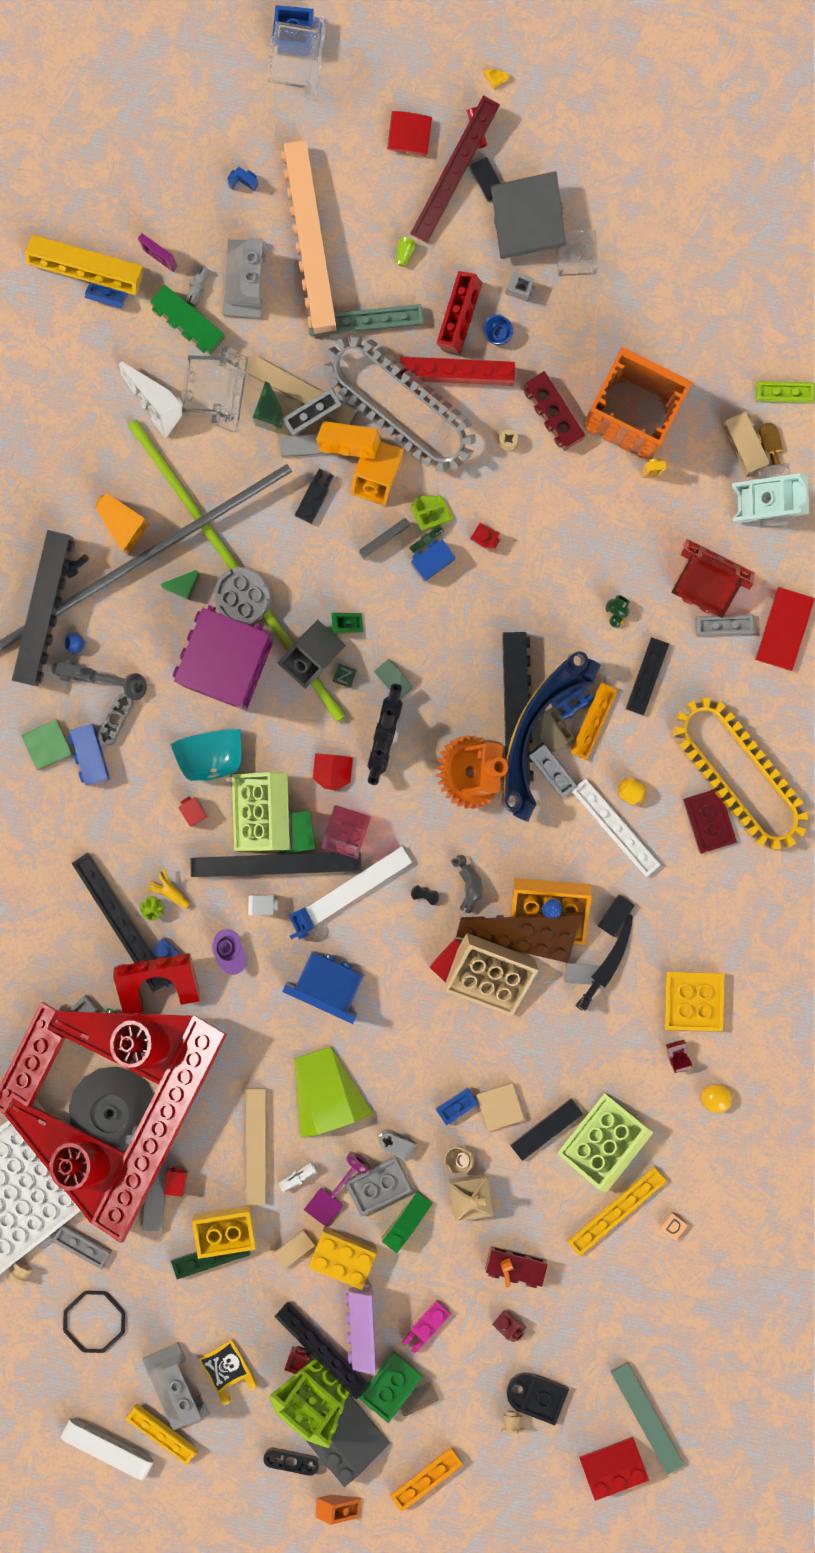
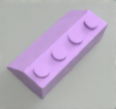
M364 1286L362 1290L356 1287H349V1293L345 1294L346 1305H350V1313H346L347 1325L351 1326V1332H347V1341L352 1347V1351L348 1352L349 1364L352 1363V1368L355 1371L376 1374L373 1287Z

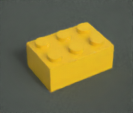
M324 1227L308 1268L362 1290L377 1255V1249Z

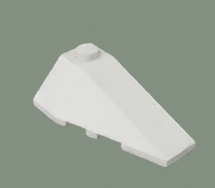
M123 361L120 362L121 376L133 394L138 393L143 409L148 408L152 416L151 421L164 437L168 436L182 416L181 407L183 404L178 396L175 397L171 391Z

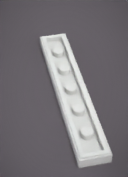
M586 778L571 791L645 877H648L661 865Z
M401 846L308 906L306 910L316 925L411 864L412 861Z

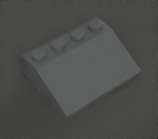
M350 1394L345 1400L344 1409L337 1422L338 1426L332 1436L330 1447L326 1448L306 1441L343 1487H346L358 1477L389 1445V1441Z

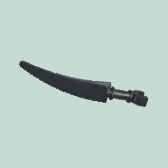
M628 915L612 950L597 971L591 976L595 981L591 982L592 985L586 994H583V997L576 1003L575 1006L579 1010L586 1011L598 988L600 989L601 986L605 988L617 970L629 940L633 920L632 915Z

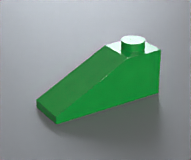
M417 1191L384 1233L382 1242L398 1253L433 1203Z

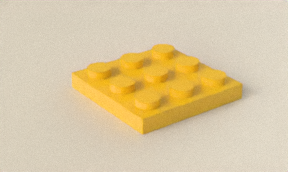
M666 971L664 1029L723 1031L725 974Z

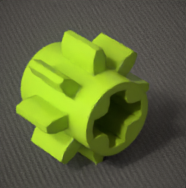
M147 897L145 903L140 902L141 916L151 921L158 919L159 915H163V902L159 901L157 897Z

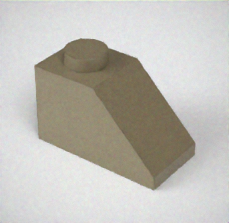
M555 706L544 712L540 739L551 753L575 739Z

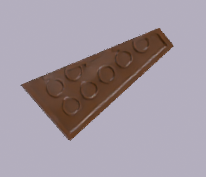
M577 911L575 914L561 912L558 918H548L543 913L517 914L514 917L497 915L496 918H485L484 916L461 917L456 937L463 939L466 933L514 951L568 963L582 917V911Z

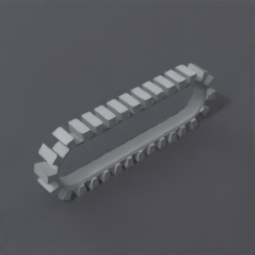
M353 335L350 337V345L346 336L335 342L340 351L335 346L328 349L325 356L334 359V362L324 365V373L334 371L336 376L335 379L328 382L329 385L335 388L341 383L344 388L338 394L343 398L349 396L352 392L354 395L347 401L354 406L361 400L363 403L356 409L362 414L368 411L370 407L372 411L366 417L371 421L377 419L378 415L382 418L375 424L382 429L389 423L391 426L384 431L389 436L399 431L400 434L394 438L397 443L401 444L406 438L410 440L403 446L408 452L413 450L416 445L419 449L412 454L415 458L420 459L424 456V453L428 455L422 461L426 467L432 465L435 460L438 462L436 471L444 472L448 469V462L450 461L451 468L454 470L464 464L458 457L459 455L465 461L471 457L474 450L466 448L465 445H472L476 442L475 434L467 436L464 429L472 425L468 418L459 424L456 419L462 413L454 409L448 415L446 412L452 407L448 401H445L439 407L436 404L443 397L436 393L430 400L427 396L434 390L428 385L422 391H419L418 388L425 382L417 378L411 384L409 380L415 374L410 370L404 372L403 376H401L399 373L406 368L402 363L399 362L393 368L390 367L397 359L390 354L383 361L381 357L387 353L385 349L379 347L373 353L371 350L378 345L374 340L366 341L363 346L361 345L363 335ZM348 349L362 351L454 427L460 437V447L457 453L451 457L437 455L346 380L340 370V360L344 352Z

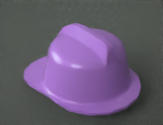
M225 929L218 932L212 943V952L220 968L225 973L230 975L239 974L245 968L247 961L241 940L233 930Z

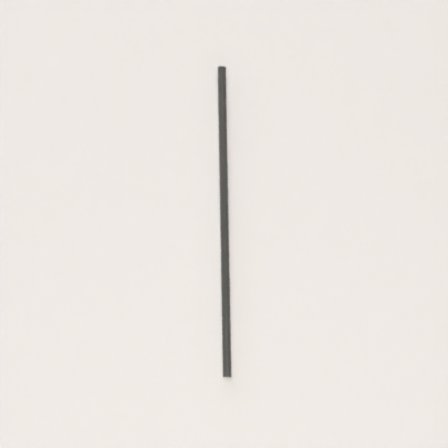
M284 465L61 602L60 608H57L55 616L72 608L290 474L292 470L289 465ZM25 625L0 640V651L22 638Z

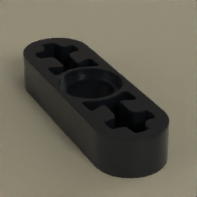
M274 1447L267 1449L264 1453L263 1461L269 1468L308 1476L316 1474L319 1468V1461L313 1455ZM275 1454V1458L278 1459H274V1462H271L269 1456ZM281 1455H284L282 1464H280ZM294 1457L297 1463L295 1466H288L286 1459ZM300 1459H303V1461H302V1463H303V1464H302V1467L299 1468ZM309 1461H312L313 1467L311 1469H308V1466L304 1464H308Z

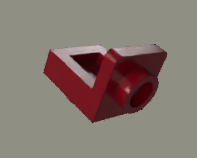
M684 1039L666 1044L669 1061L674 1073L685 1072L693 1068Z
M503 1310L492 1324L508 1341L512 1342L520 1340L524 1335L523 1331L526 1329L507 1310Z
M292 1346L284 1370L296 1374L303 1369L310 1357L307 1349L302 1346Z

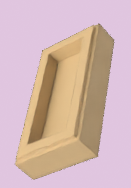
M303 1229L273 1252V1255L281 1266L286 1269L312 1249L315 1243Z

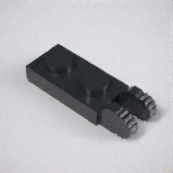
M320 468L313 482L311 481L295 513L296 517L310 524L314 522L334 478V475L330 474L326 479L324 487L318 485L324 471Z

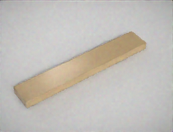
M256 356L248 371V374L304 405L324 393ZM342 403L343 406L326 416L337 423L350 425L357 414V410Z
M266 1088L246 1089V1205H266Z

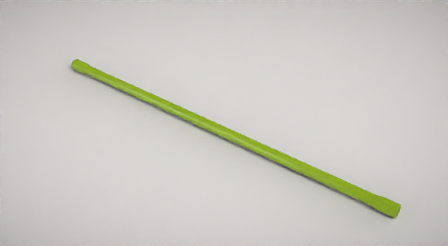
M138 420L131 422L128 425L129 429L136 439L140 441L192 517L196 520L203 516L148 438L147 433ZM208 523L201 528L228 568L239 567ZM268 608L263 617L288 651L294 643ZM316 677L311 683L312 687L324 702L336 722L340 721L346 715L332 699L318 677Z

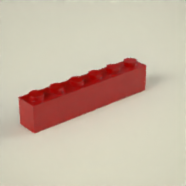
M400 356V363L406 368L399 374L403 376L404 372L408 370L415 374L409 381L420 378L423 382L513 386L515 381V362Z

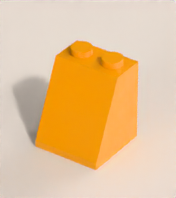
M381 441L374 459L360 458L353 475L350 494L386 506L403 458L404 449Z
M108 493L104 496L101 495L96 502L97 507L95 509L119 548L129 556L150 524L145 518Z

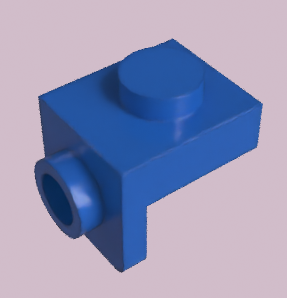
M239 166L236 170H232L227 178L229 188L231 189L236 186L238 181L253 191L259 186L256 179L257 176L250 170L246 172Z
M305 907L289 914L296 933L290 935L291 939L298 937L300 940L309 935L308 931L315 928Z

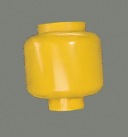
M634 777L624 778L617 787L618 797L629 805H635L637 802L640 804L646 797L644 793L646 787Z

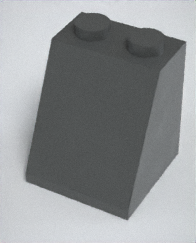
M317 620L292 645L277 664L306 689L346 645Z

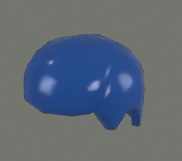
M501 314L492 315L483 326L486 339L496 346L506 344L513 335L512 323Z

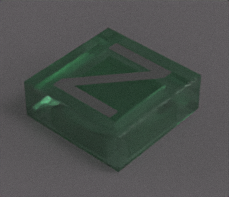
M339 664L332 682L351 688L357 670Z

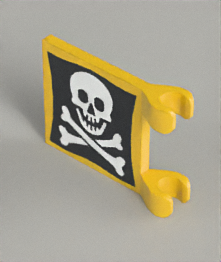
M233 1339L199 1358L224 1406L231 1401L229 1394L225 1390L226 1388L243 1378L250 1390L258 1385Z

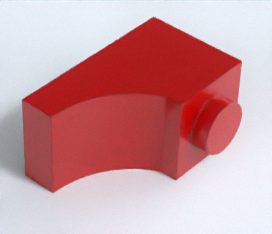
M455 938L429 966L445 983L456 952L461 944Z

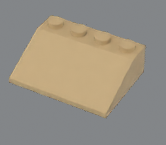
M466 933L457 950L443 990L452 995L513 1016L537 974L538 967L535 959Z

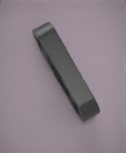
M125 693L119 694L116 697L98 732L97 737L101 744L111 745L115 742L133 706V700L127 697L129 705L123 706L122 711H125L124 715L119 711H115L116 707L118 709L121 707L120 699L127 697ZM113 714H118L121 717V721L117 725H113L110 721ZM107 724L110 727L117 728L115 732L111 730L109 734L112 737L111 740L103 741L104 737L102 734L107 733L110 729L106 728Z

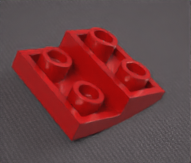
M392 111L387 150L403 154L410 152L426 156L428 154L432 117L411 112Z

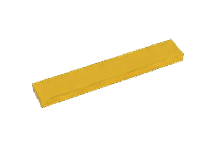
M653 1166L567 1240L568 1244L580 1257L662 1187L667 1180Z

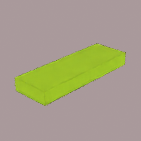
M757 381L756 402L813 403L815 383Z

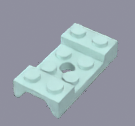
M798 473L732 483V488L738 496V512L733 517V522L744 523L772 517L809 514L808 475ZM770 493L771 500L769 503H766L765 497Z

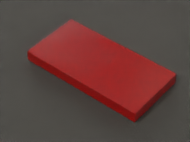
M777 587L756 654V661L793 671L815 598Z

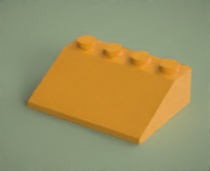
M514 878L510 917H514L517 914L543 913L541 907L550 899L555 898L560 901L562 912H565V914H575L577 911H582L574 944L585 945L592 897L591 884Z

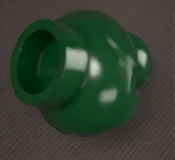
M617 595L615 599L609 600L605 607L606 612L614 614L609 620L610 625L614 628H618L622 624L624 625L625 622L622 618L627 617L629 614L628 606L630 601L622 595Z

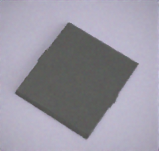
M557 171L491 185L495 214L494 224L497 230L501 259L566 246L563 206L560 199Z

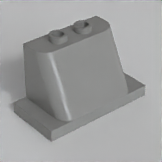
M228 239L223 307L224 317L262 319L263 299L260 298L259 292L261 263L266 260V241L262 239Z
M179 1342L143 1357V1363L173 1431L209 1415L202 1395L193 1399L179 1365L184 1363L186 1358Z

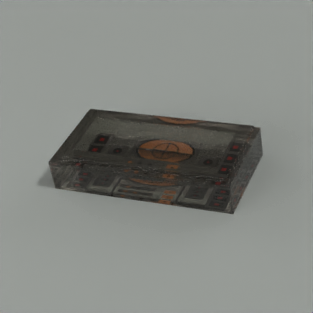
M431 1381L413 1390L400 1408L404 1417L439 1400Z

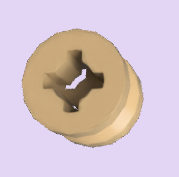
M506 429L500 434L499 445L503 450H513L517 445L518 435L514 430Z
M15 1262L13 1266L14 1271L10 1273L9 1279L18 1284L26 1285L27 1277L33 1269L25 1263Z

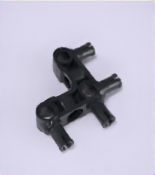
M399 684L391 685L389 696L384 698L380 719L376 726L373 747L367 768L370 770L368 783L371 785H377L381 774L386 772L390 748L403 705L400 700L402 686Z

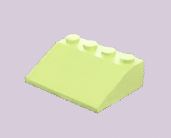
M287 772L233 774L234 851L290 850Z
M604 1093L557 1154L596 1188L607 1193L654 1132Z

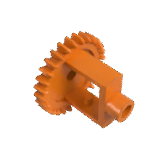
M467 735L451 740L449 745L444 746L446 751L440 752L444 758L437 759L442 764L441 766H436V769L441 771V773L436 774V777L442 778L438 785L444 784L441 792L448 791L445 797H452L451 803H457L458 807L464 806V809H474L491 803V799L496 798L495 793H499L500 786L503 785L500 782V778H504L508 771V764L502 758L503 746L498 743H490L489 741L483 742L484 738H477L475 735Z

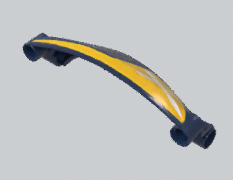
M584 652L571 653L546 677L528 701L514 729L506 758L508 771L503 778L501 804L505 809L509 810L508 812L526 822H529L537 804L530 791L525 770L526 747L531 730L541 713L556 698L574 688L593 684L601 665L594 660L588 659ZM575 656L581 659L579 666L574 663ZM510 796H513L516 800L515 805L512 807L508 804Z

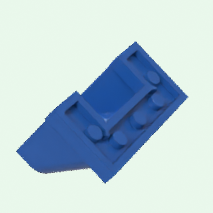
M312 951L297 984L294 985L287 982L282 992L353 1024L357 1013L349 1010L364 974L353 970V965L343 961L342 964L336 962V958L329 954L323 956Z

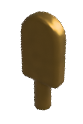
M765 423L759 429V435L762 439L761 445L763 450H767L771 456L773 468L781 467L778 452L783 450L779 432L773 423Z

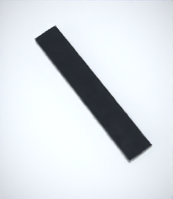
M286 1302L274 1317L357 1400L370 1384L357 1371L353 1370L349 1362L289 1302Z

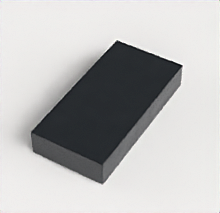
M488 157L470 165V169L488 201L492 199L491 185L500 184V181Z
M618 894L597 926L614 937L635 905Z

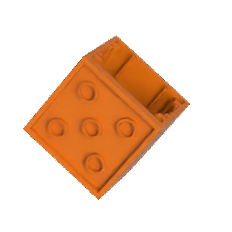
M621 347L583 426L591 434L595 435L598 433L602 435V438L609 443L614 441L620 444L619 447L625 451L630 452L632 450L636 452L637 456L643 460L652 459L661 446L692 381ZM629 381L661 397L659 401L663 402L665 409L662 427L657 428L652 436L644 433L645 428L643 431H640L612 417L613 412L611 415L604 413L603 410L606 405L604 398L609 388L617 383Z

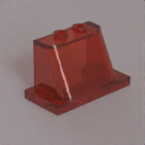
M686 538L680 556L687 560L671 593L681 597L687 604L699 606V609L705 613L711 612L723 618L739 588L742 586L750 590L754 582L755 572Z

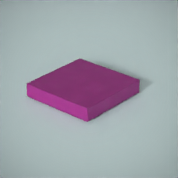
M141 233L138 240L143 251L174 272L178 266L173 255Z

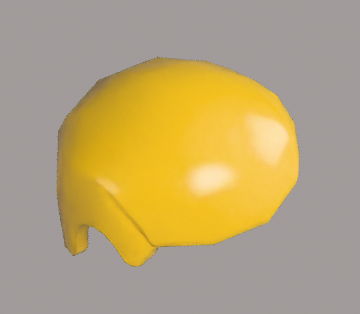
M709 1084L702 1091L701 1102L708 1111L723 1113L731 1107L733 1097L731 1091L726 1086Z

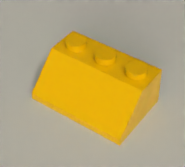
M251 1205L193 1215L192 1227L198 1259L256 1250Z

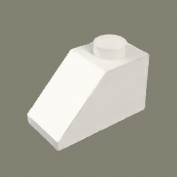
M275 894L249 895L248 915H273L274 910H278V899H275Z

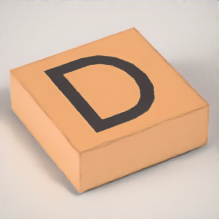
M671 1212L660 1228L677 1241L688 1225Z

